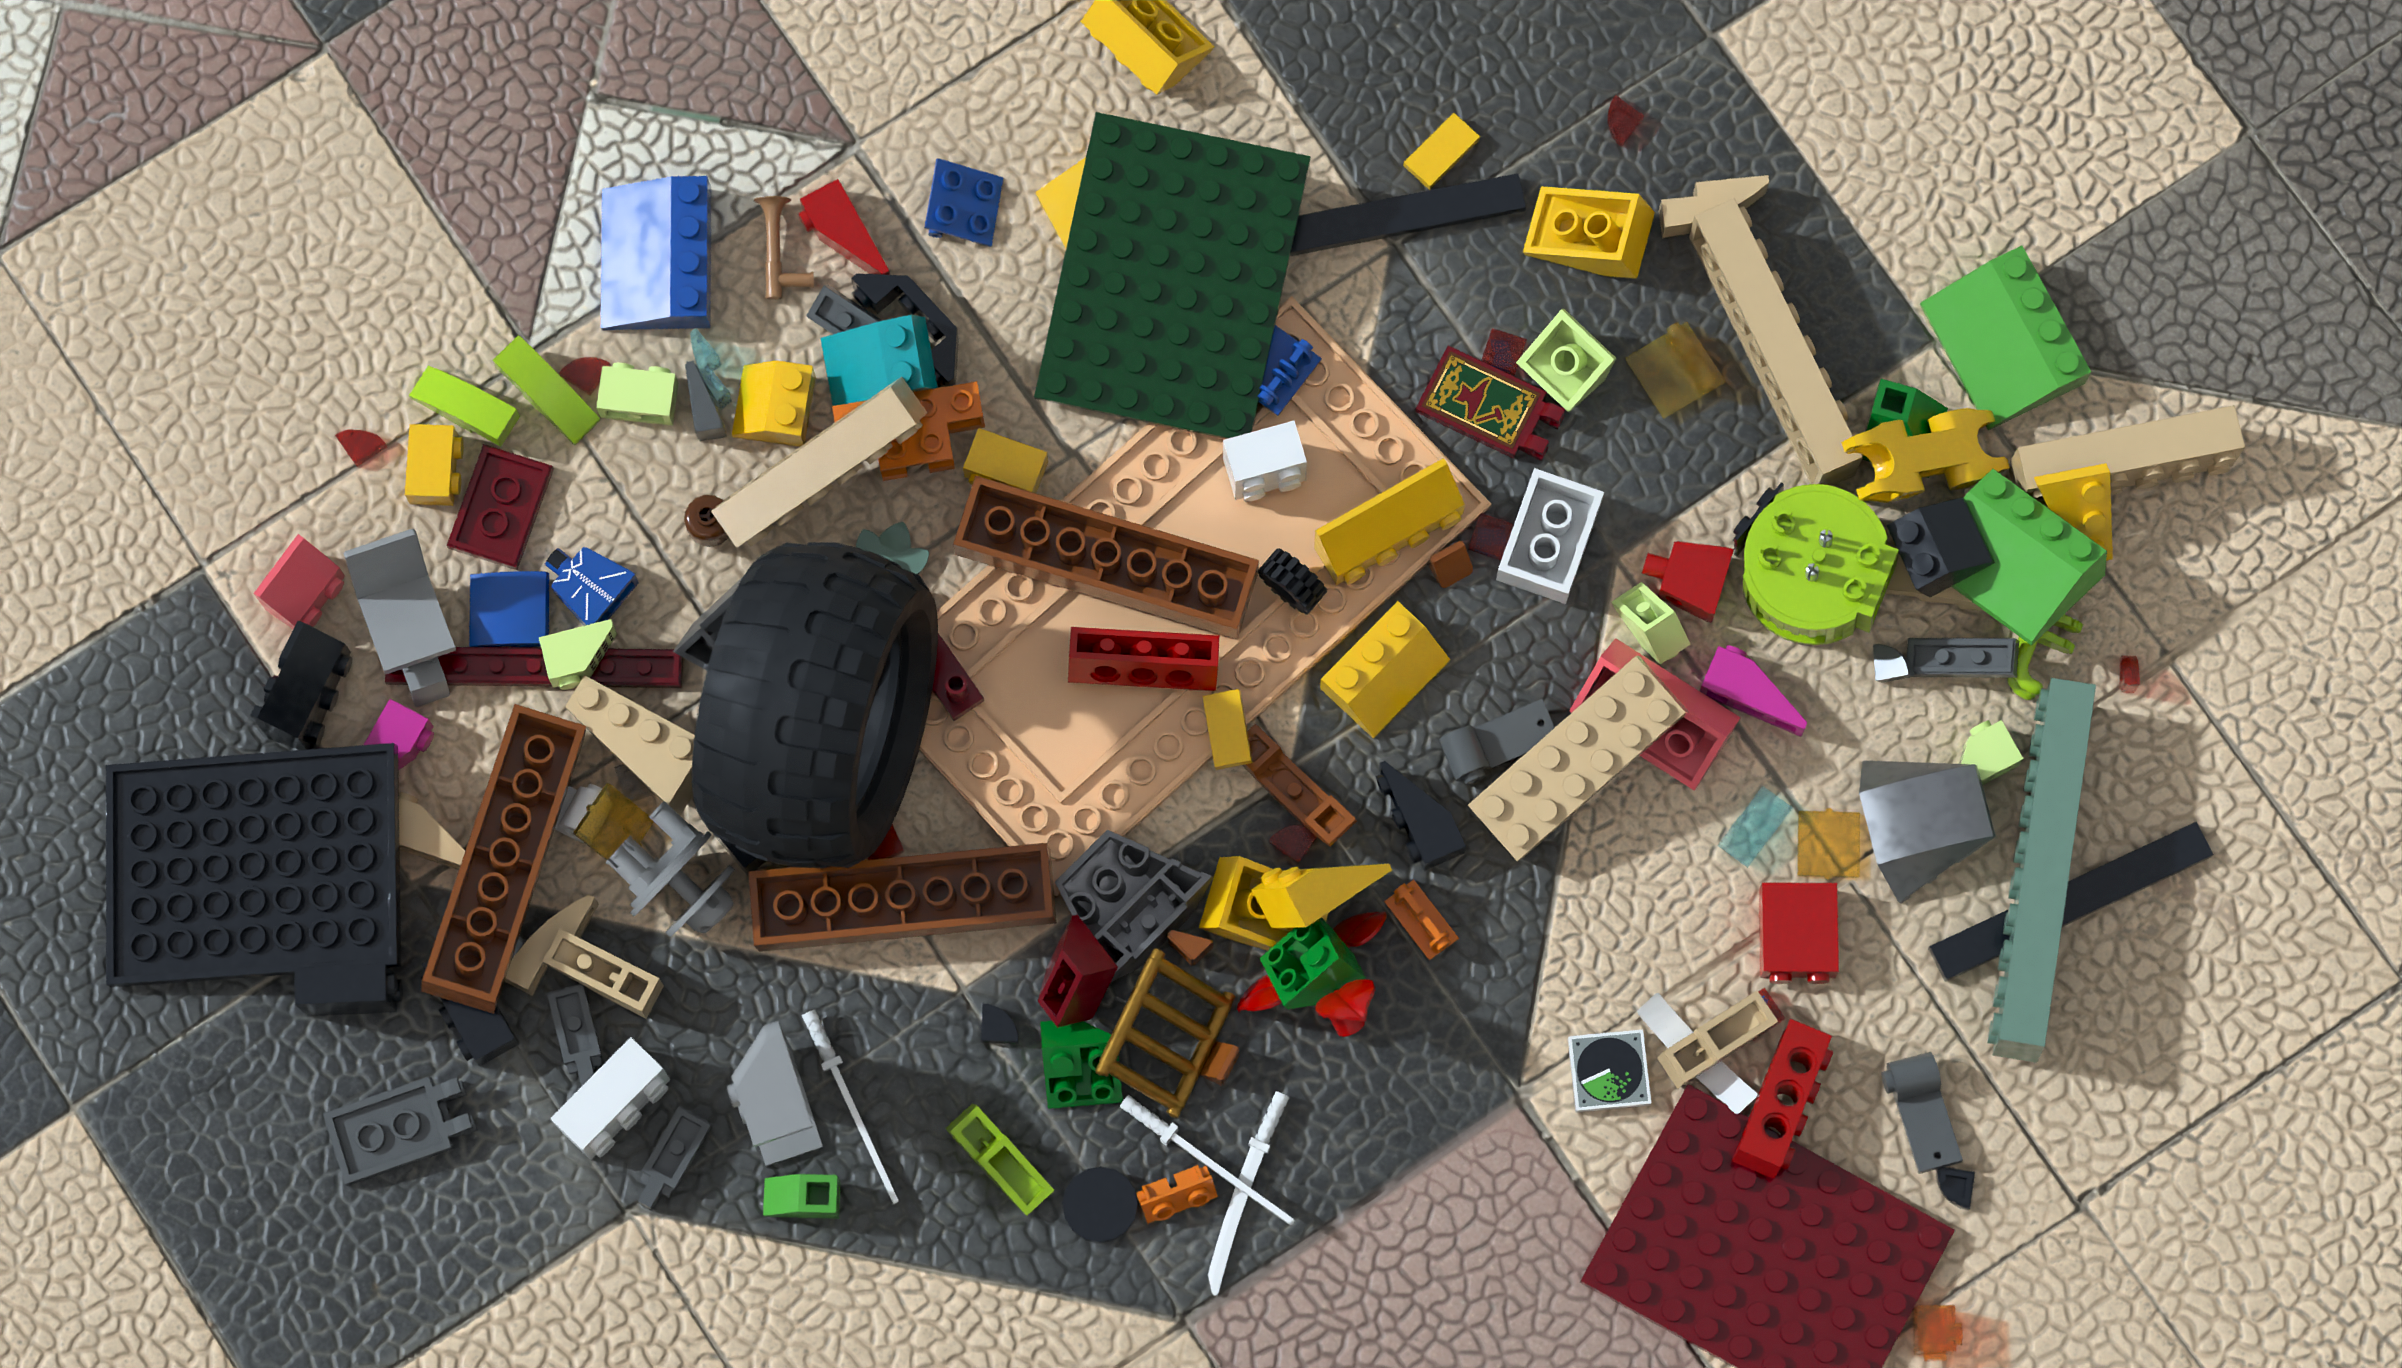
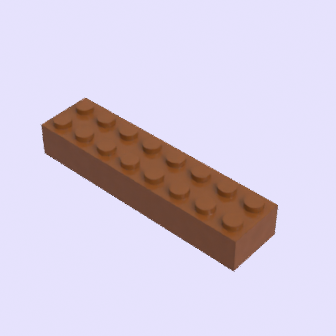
M975 476L953 543L954 552L957 556L1234 639H1238L1258 576L1257 571L1259 570V560L979 476Z
M514 704L422 979L421 992L494 1014L585 739V725Z
M1047 843L863 860L849 868L832 866L828 868L790 867L748 871L754 946L759 952L1057 923L1051 850Z

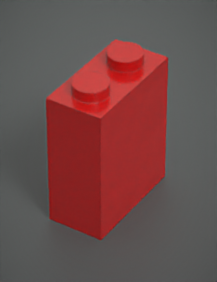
M1837 883L1761 884L1759 888L1760 978H1769V982L1773 984L1792 983V978H1807V983L1826 984L1830 982V978L1837 976L1839 972Z

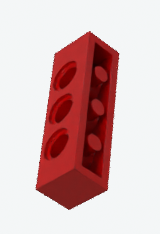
M1071 627L1068 683L1216 691L1220 635Z
M1790 1018L1783 1030L1732 1162L1773 1179L1780 1168L1788 1169L1795 1153V1149L1789 1147L1793 1135L1801 1136L1808 1116L1802 1114L1806 1102L1813 1104L1821 1086V1083L1815 1081L1818 1071H1826L1834 1052L1828 1049L1832 1038L1831 1035ZM1790 1062L1803 1064L1807 1072H1796L1791 1067ZM1777 1095H1788L1793 1100L1794 1105L1786 1106L1782 1104ZM1765 1127L1777 1129L1781 1138L1774 1139L1769 1137L1765 1132Z

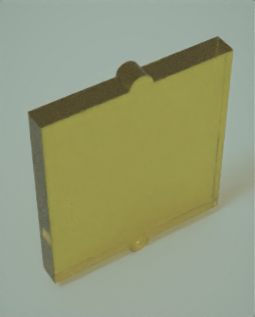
M606 783L593 804L587 805V813L573 834L607 861L630 835L633 837V840L642 846L640 842L654 821L649 818L646 812L614 786Z
M1827 808L1826 811H1798L1797 876L1824 877L1827 881L1831 880L1832 877L1859 878V812H1833L1831 808Z

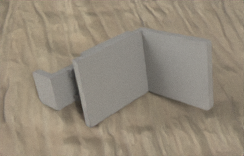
M409 529L345 551L344 557L356 597L385 675L403 670L415 707L448 697L450 692L438 657L456 651L428 576L415 529Z

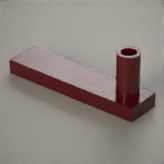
M938 633L937 659L932 691L952 720L955 721L984 702V697Z

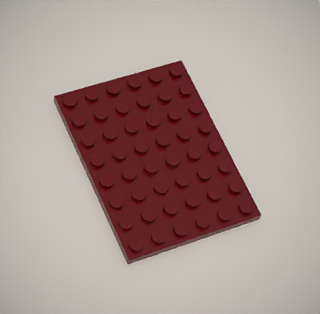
M1687 1084L1580 1283L1733 1368H1882L1955 1230L1794 1141H1791L1789 1146L1795 1149V1153L1788 1169L1780 1168L1774 1179L1732 1162L1749 1117L1741 1112L1735 1114L1728 1108V1105ZM1765 1127V1132L1769 1137L1774 1139L1781 1138L1779 1133Z

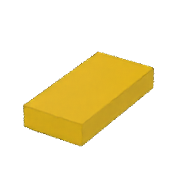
M1453 113L1404 161L1403 166L1430 190L1480 140V136Z
M1235 689L1203 696L1215 769L1219 770L1253 763L1241 691Z

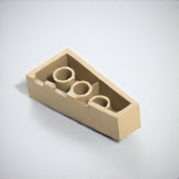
M584 675L565 706L578 722L585 725L586 729L658 798L665 801L681 816L693 796L692 757L695 735Z

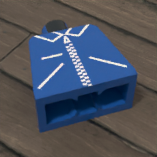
M583 547L574 558H571L560 548H557L551 553L545 563V566L558 575L551 586L554 593L583 626L609 620L639 584L636 575L632 571L587 547Z

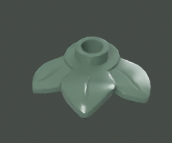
M904 522L890 526L879 537L875 533L863 529L856 542L857 548L879 554L897 563L902 569L915 574L921 573L929 559L928 550L911 548L910 534Z

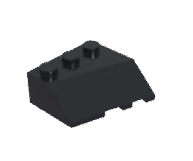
M297 621L279 657L278 668L281 669L279 675L269 677L264 686L263 707L255 705L250 714L251 718L268 739L298 750L312 749L313 745H319L325 731V725L322 722L326 712H331L338 700L339 691L336 688L341 677L345 678L352 665L353 658L349 656L351 651L345 643L304 622Z

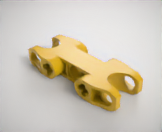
M1971 408L1944 412L1928 419L1931 433L1909 437L1903 420L1889 421L1841 442L1844 453H1860L1866 456L1874 467V482L1868 483L1865 487L1856 490L1859 500L1889 503L1911 498L1925 491L1921 478L1945 474L1949 490L1969 488L1978 483L1992 469L1999 473L2010 469L2006 457H1991L1981 449L1978 443V430L1984 428L1987 424L1995 422L1993 412Z

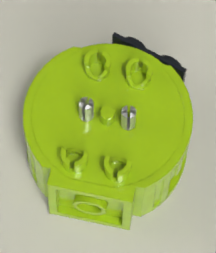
M1782 482L1775 490L1769 487L1758 500L1756 505L1759 508L1752 518L1746 515L1733 531L1736 535L1733 539L1734 555L1737 557L1744 549L1742 592L1753 615L1775 635L1798 644L1823 645L1834 643L1853 635L1855 628L1870 633L1896 568L1899 549L1887 545L1888 537L1878 516L1863 500H1859L1854 494L1838 487L1809 484L1796 486L1784 491V484Z

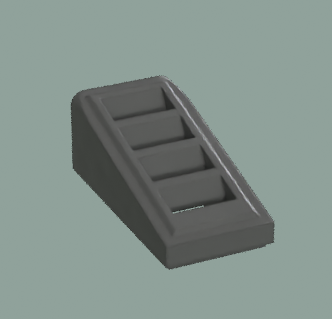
M694 361L686 362L685 369L697 439L705 441L727 437L724 422L698 366L695 365Z

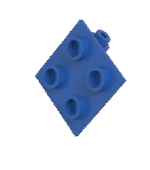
M937 158L924 228L929 229L928 235L934 238H942L944 233L991 247L1003 177Z
M1276 325L1263 384L1259 388L1260 394L1257 397L1259 398V403L1278 416L1322 358L1311 351L1313 346L1306 340L1301 339L1298 342Z

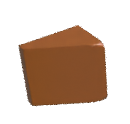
M1463 541L1454 543L1430 558L1429 568L1441 588H1447L1473 573V567Z
M1171 930L1168 933V943L1191 966H1195L1214 947V942L1206 938Z
M1218 1041L1215 1042L1200 1076L1220 1086L1224 1085L1239 1057V1047Z

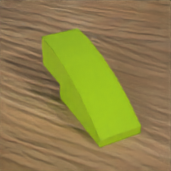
M520 335L493 359L495 367L574 445L600 421V418Z
M427 366L409 395L416 402L471 433L474 431L500 447L520 418L517 409L457 377L431 366Z
M972 1103L945 1128L977 1165L1026 1216L1054 1191L1007 1136L1002 1134L977 1105Z

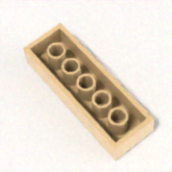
M901 376L725 498L711 512L736 547L745 542L751 547L775 528L772 523L776 521L779 526H782L795 517L804 508L802 503L805 500L810 506L824 497L834 487L831 482L836 480L839 485L843 484L864 467L861 464L863 460L866 459L870 465L893 447L892 440L896 439L900 444L915 434L923 426L920 420L927 414V411Z
M2233 405L2017 447L2009 463V473L2012 483L2048 507L2035 482L2034 477L2106 463L2110 470L2112 496L2122 492L2124 487L2136 485L2137 489L2141 490L2158 485L2160 480L2172 478V481L2177 483L2194 478L2196 473L2208 471L2210 476L2230 471V467L2237 461L2245 445L2236 408Z
M1635 656L1470 802L1468 806L1515 860H1522L1689 711L1640 656Z

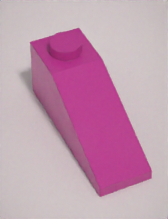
M1718 646L1701 685L1700 692L1714 701L1801 737L1807 721L1753 660L1746 658L1747 653L1734 646H1726V649Z
M389 699L363 745L395 743L398 746V770L416 759L420 751L425 752L434 737V732H432L434 726L428 718Z

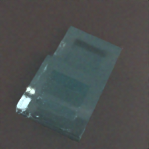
M695 328L690 332L693 354L712 399L722 410L732 402L728 389L713 372L721 366L719 355Z
M1762 786L1717 846L1748 868L1793 807L1765 786Z

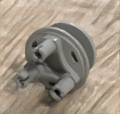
M663 801L649 818L673 839L671 842L673 846L660 859L658 857L653 858L630 835L605 863L610 865L630 884L628 888L637 896L630 903L633 907L630 913L633 916L638 914L668 883L690 905L665 933L671 937L687 923L693 930L704 934L716 925L731 910L734 904L730 894L721 885L735 869L729 865L704 891L700 889L680 869L705 844L712 834L709 831L705 834L697 831Z

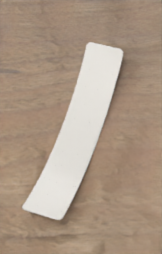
M1655 993L1637 1012L1667 1048L1693 1033L1659 993ZM1722 1061L1696 1077L1721 1102L1728 1105V1108L1735 1114H1739L1757 1097V1093Z

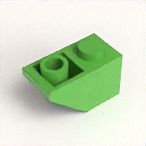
M795 1174L765 1178L763 1216L839 1219L841 1181L838 1175Z

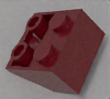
M1078 914L1072 915L1047 966L1038 997V1003L1057 1028L1093 1019L1118 968Z

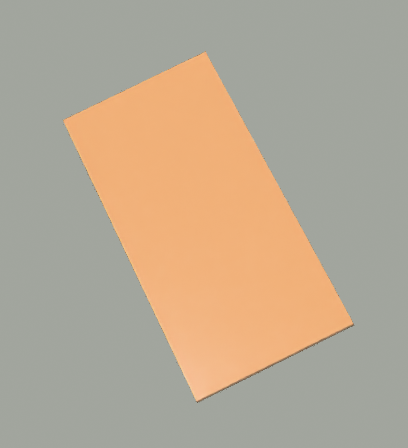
M1292 296L1279 307L1275 325L1298 342L1301 339L1306 340L1313 346L1311 351L1321 357L1322 360L1278 416L1261 403H1258L1252 432L1295 421L1307 461L1306 481L1301 482L1300 487L1286 492H1280L1279 488L1267 491L1263 498L1255 501L1245 502L1244 498L1235 500L1223 460L1224 438L1148 423L1061 501L1259 560V569L1271 554L1280 548L1284 552L1290 553L1292 557H1296L1302 565L1305 564L1309 568L1308 570L1318 576L1317 579L1322 581L1327 588V593L1308 615L1299 612L1297 609L1292 608L1288 602L1280 599L1281 597L1271 591L1272 588L1266 586L1263 582L1264 580L1258 574L1238 639H1234L990 565L984 568L937 610L938 633L984 697V702L953 721L932 691L919 751L1007 846L1048 844L1051 850L1055 898L1061 895L1055 881L1106 830L1125 837L1213 758L1203 696L1239 689L1241 691L1246 726L1250 725L1430 562L1432 555L1445 549L1491 507L1488 499ZM1444 458L1465 503L1464 514L1460 515L1461 521L1449 529L1442 530L1439 527L1428 533L1430 538L1415 548L1407 545L1398 550V556L1383 566H1379L1376 563L1365 569L1366 574L1354 583L1347 584L1344 581L1336 585L1314 549L1315 530ZM1071 627L1220 635L1216 691L1068 683Z

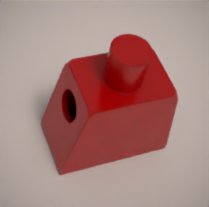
M1676 541L1673 544L1669 558L1647 553L1641 574L1663 580L1658 594L1661 600L1706 622L1712 623L1734 549Z

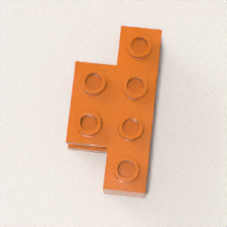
M977 381L913 392L927 411V414L920 420L923 426L900 444L896 439L891 441L893 447L878 459L883 481L908 477L906 467L928 463L930 473L955 469L949 434L985 428ZM865 401L832 406L834 422Z

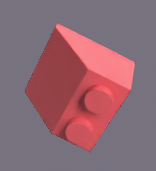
M298 534L256 589L254 595L267 612L290 628L294 629L297 621L314 627L322 615L320 609L328 599L333 600L343 588L344 581L342 580L345 575L340 567Z

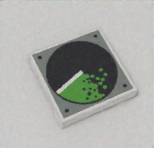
M1643 1029L1568 1036L1576 1113L1651 1106Z

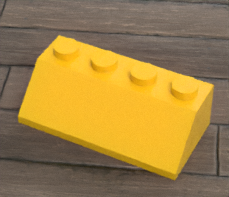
M1440 459L1315 530L1314 549L1336 585L1344 581L1347 584L1354 583L1366 574L1365 569L1376 563L1379 566H1383L1398 556V550L1407 545L1415 548L1430 538L1428 533L1439 527L1442 530L1449 529L1461 521L1460 515L1464 514L1465 503L1445 459Z

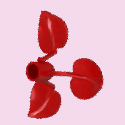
M1383 911L1354 915L1337 924L1333 930L1348 948L1350 946H1361L1379 932L1387 918V914ZM1268 975L1258 979L1245 991L1237 1006L1239 1013L1241 1010H1266L1282 1003ZM1368 979L1351 981L1343 985L1339 990H1335L1333 993L1321 998L1314 1005L1315 1010L1323 1018H1330L1338 1036L1347 1037L1353 1035L1365 1025L1368 1007L1375 994V985L1373 981Z

